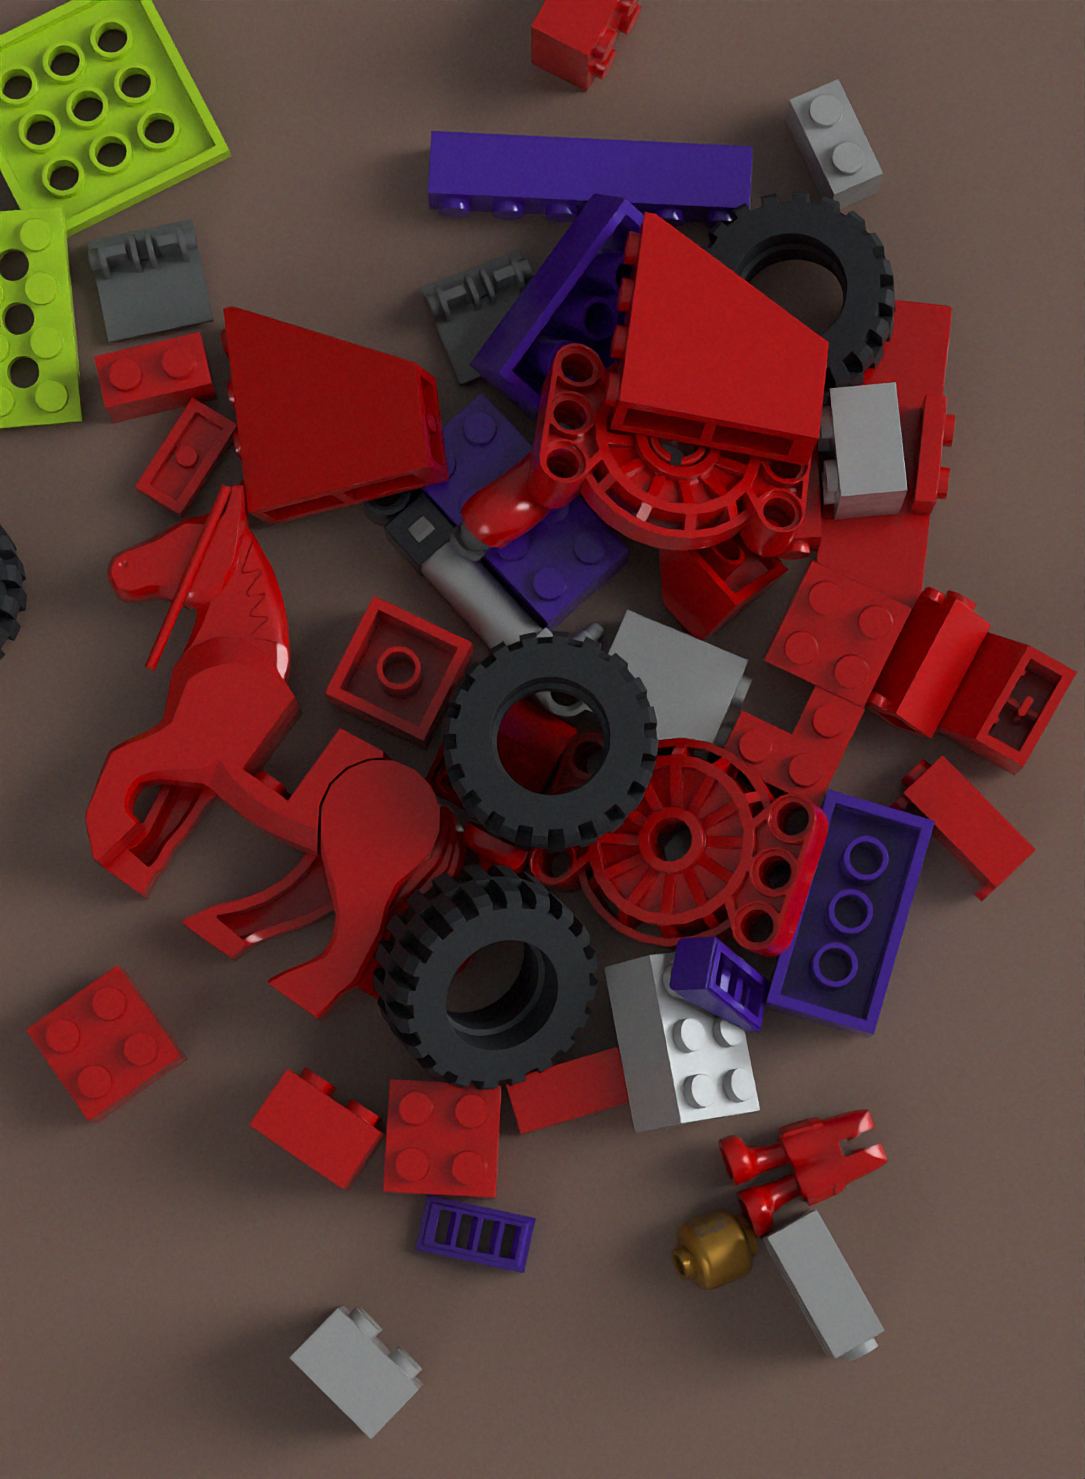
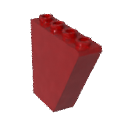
M645 212L639 232L629 231L623 255V264L631 265L632 269L630 279L623 277L620 284L616 310L626 312L624 326L616 324L610 349V357L619 359L618 372H609L603 405L613 407L610 429L807 465L819 439L829 342L657 214Z
M235 306L223 308L225 328L221 331V342L224 352L229 358L231 379L227 382V392L230 402L236 411L238 429L234 430L233 442L235 450L242 460L244 480H241L240 485H244L248 513L269 525H275L449 481L436 378L410 360Z

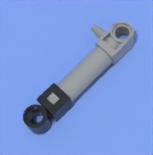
M413 490L401 492L399 499L388 506L378 505L373 500L361 503L366 517L373 523L384 526L386 539L420 576L424 575L490 649L503 641L506 646L518 642L519 635L536 632L537 637H553V634L547 628L543 630L480 560L471 561L456 552L450 541V533L455 526L425 493H421L414 499ZM596 622L592 623L585 630L578 632L572 639L584 642L585 637H588L598 642L605 635V631ZM551 691L529 695L530 699L538 707L567 724L576 723L584 718L586 704L581 700H578L572 706H561L553 701L550 695Z

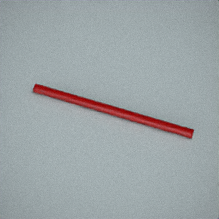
M221 484L144 666L153 671L157 667L232 488Z

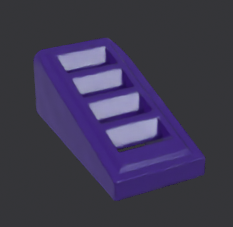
M716 937L680 939L676 947L669 987L684 999L750 1033L759 1032L763 1020L769 980Z
M427 1195L416 1250L524 1273L536 1218ZM441 1209L452 1211L445 1244L434 1242ZM462 1214L473 1216L466 1249L456 1247ZM484 1219L495 1221L488 1254L477 1251ZM506 1223L516 1225L510 1258L499 1256Z

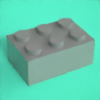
M675 952L648 955L604 967L635 1133L713 1121L760 1111L745 1030L684 999L669 987Z

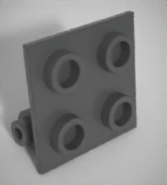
M192 219L88 241L90 248L88 249L91 268L95 273L109 343L214 321Z
M520 250L421 288L460 386L482 377L469 364L533 278L530 264L526 257L523 258Z

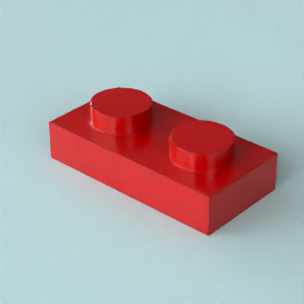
M192 397L135 485L136 491L183 519L232 443L234 430L238 429L237 424Z

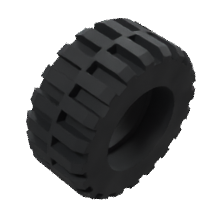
M793 191L792 201L778 202L776 193L760 196L762 207L750 211L748 205L744 203L731 211L733 221L727 226L723 222L718 221L708 232L710 239L708 247H700L748 283L766 267L786 260L810 261L821 265L836 276L843 292L842 310L834 324L820 335L829 342L823 405H825L830 388L859 386L864 382L863 373L868 367L876 369L884 356L883 346L885 342H890L894 329V312L896 311L890 260H886L884 245L876 232L868 233L865 220L856 212L850 211L847 215L841 213L838 201L824 196L821 199L820 205L810 203L809 193Z
M553 631V637H537L536 632L519 635L518 642L506 646L503 641L489 649V656L480 663L475 660L465 671V679L460 687L454 688L448 702L449 710L447 717L444 718L443 754L448 778L454 793L457 794L462 802L463 808L473 820L476 819L485 827L486 832L499 840L504 838L515 843V847L531 851L532 848L548 849V853L564 852L565 848L580 845V848L596 843L597 838L608 832L610 834L624 824L626 817L636 810L644 798L657 758L656 714L654 707H651L647 699L648 691L640 677L634 678L627 669L628 663L617 653H614L612 656L601 650V643L585 637L584 642L569 638L570 632ZM553 691L574 696L592 710L601 726L604 747L599 765L587 781L571 791L547 795L525 789L508 775L499 759L497 736L503 718L514 704L531 694Z
M494 864L488 868V873H486L479 865L462 867L458 877L452 878L446 872L432 879L433 888L424 894L418 889L406 899L410 906L403 915L397 912L394 913L386 926L391 933L389 940L382 939L379 942L375 958L383 968H376L373 972V985L375 991L379 994L377 1005L381 1015L389 1024L391 1031L422 1068L434 1077H443L450 1085L465 1088L469 1087L470 1082H472L478 1090H489L498 1088V1081L502 1080L508 1086L526 1081V1073L534 1069L541 1073L553 1065L550 1059L557 1052L562 1050L566 1053L576 1041L572 1036L576 1028L579 1026L584 1029L592 1011L586 1004L588 1000H595L598 988V980L591 974L596 972L598 961L596 951L589 945L590 935L572 911L548 887H544L535 877L524 871L515 873L509 866ZM517 940L524 942L522 968L516 981L506 994L493 1004L480 1010L463 1013L447 1011L446 999L451 980L460 965L470 955L484 946L499 941Z

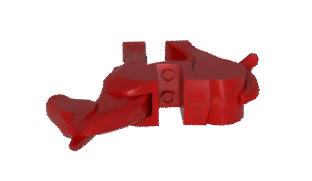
M232 485L231 492L182 605V608L197 612L188 643L179 661L173 666L164 718L159 724L149 730L125 740L108 751L86 809L84 820L93 861L147 900L157 879L169 867L176 851L190 838L215 800L229 807L252 826L272 838L305 853L300 862L283 879L264 891L239 900L213 905L185 918L181 923L236 962L244 954L261 943L310 927L335 913L336 918L332 939L322 954L310 961L277 974L267 982L271 987L322 1022L334 1010L342 997L358 987L368 995L379 999V994L375 991L373 985V972L376 968H383L376 960L375 955L379 942L382 939L388 941L391 933L386 926L394 913L397 912L403 915L410 906L406 899L419 889L424 894L434 887L431 882L432 879L446 872L452 878L460 876V869L464 866L467 845L463 841L462 833L464 830L456 815L447 805L439 806L432 786L415 769L392 760L384 751L341 728L292 795L286 791L287 788L262 770L303 713L294 694L287 685L291 672V643L284 598L269 560L256 537L249 529V513L246 507L244 485ZM209 514L186 519L112 556L107 568V579L116 596L125 603H142L152 599L172 602ZM162 784L142 824L134 815V804L145 787Z

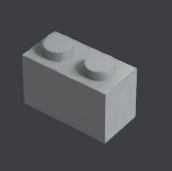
M839 79L790 99L785 121L821 197L825 196L838 201L841 209L876 194L883 172Z

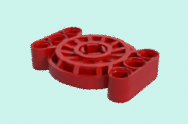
M571 343L557 351L542 386L528 475V491L539 505L559 509L567 506L581 493L587 504L606 524L632 540L660 549L687 551L708 548L732 538L738 532L746 546L753 553L762 557L780 555L788 547L805 516L811 457L807 465H800L610 429L613 407L603 405L609 372L617 373L619 362L605 369L599 355L591 347L584 344ZM565 375H570L576 378L579 382H574L568 379ZM557 422L568 424L573 430L563 428ZM661 444L673 446L683 454L684 457L681 458L678 466L669 464L671 454ZM549 469L562 472L567 478L555 476ZM772 471L780 473L785 479L776 476ZM766 518L774 520L780 527L770 524Z
M586 731L577 734L569 741L563 753L550 795L571 791L591 777L594 772H587V759L593 751L603 749V736L596 732ZM682 737L658 740L657 758L644 798L636 810L626 817L623 825L610 834L608 832L597 838L594 844L580 848V845L565 848L564 852L568 853L570 860L566 872L561 876L554 877L551 869L555 857L563 852L548 853V849L532 848L529 855V867L531 873L538 881L560 892L571 893L582 888L596 912L612 927L648 946L676 950L677 943L682 938L716 937L719 940H723L733 934L738 944L763 957H774L787 950L793 940L828 834L829 823L823 810L800 794L788 793L774 800L773 795L759 774L732 752L707 741ZM694 752L713 754L720 759L711 764L695 757ZM663 753H671V755L658 756ZM738 769L746 775L756 791L749 792L736 780ZM807 810L809 821L805 830L797 835H789L787 822L790 816L796 811ZM688 826L692 835L691 846L688 852L678 860L668 861L664 847L657 843L659 834L668 837L675 829ZM784 862L789 863L791 877L788 883L781 888L772 889L769 880L773 868ZM601 895H606L619 908L618 917L610 910ZM770 915L774 924L773 931L765 941L756 943L752 936L753 925L760 917ZM645 922L660 929L662 937L646 935L634 929ZM710 928L699 934L683 937L685 932L701 931Z

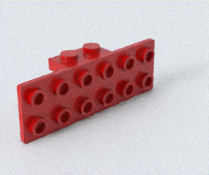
M895 300L896 311L894 312V329L890 342H885L883 346L884 356L876 369L868 367L863 373L864 382L860 385L896 382L908 491L899 514L834 520L833 505L822 504V540L817 550L816 562L888 595L913 609L923 591L930 516L937 503V499H946L950 468L940 465L942 447L952 446L955 428V415L946 414L948 397L943 396L952 308L946 305Z

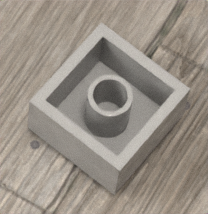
M896 382L829 389L826 405L822 406L818 452L827 451L828 460L823 461L824 472L820 473L823 505H833L834 520L899 514L908 489Z
M346 1306L337 1308L291 1355L290 1359L372 1439L423 1386V1383L416 1377L422 1368L400 1346L391 1352L376 1337L383 1329L360 1306L355 1307L352 1311Z

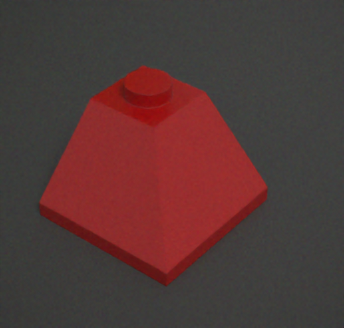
M739 532L732 538L708 548L687 551L659 548L663 604L675 616L677 623L682 629L701 641H704L725 627L789 571L776 556L762 557L753 553L746 546Z

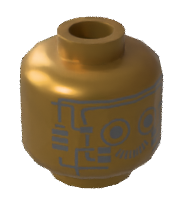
M717 1208L682 1223L676 1233L677 1247L671 1250L673 1264L683 1280L691 1278L701 1289L714 1290L744 1277L750 1272L753 1265V1257L758 1254V1245L754 1232L745 1217L741 1214L734 1216L727 1209Z

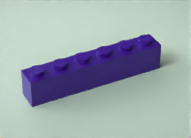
M431 131L428 182L430 209H439L440 214L448 217H466L471 214V211L492 212L494 217L504 220L521 219L524 217V214H544L546 219L550 221L564 223L573 222L592 195L597 193L626 198L643 215L645 212L657 214L673 227H680L684 225V221L705 222L706 227L712 229L718 221L723 222L726 226L733 221L731 211L738 206L746 203L750 209L753 146Z

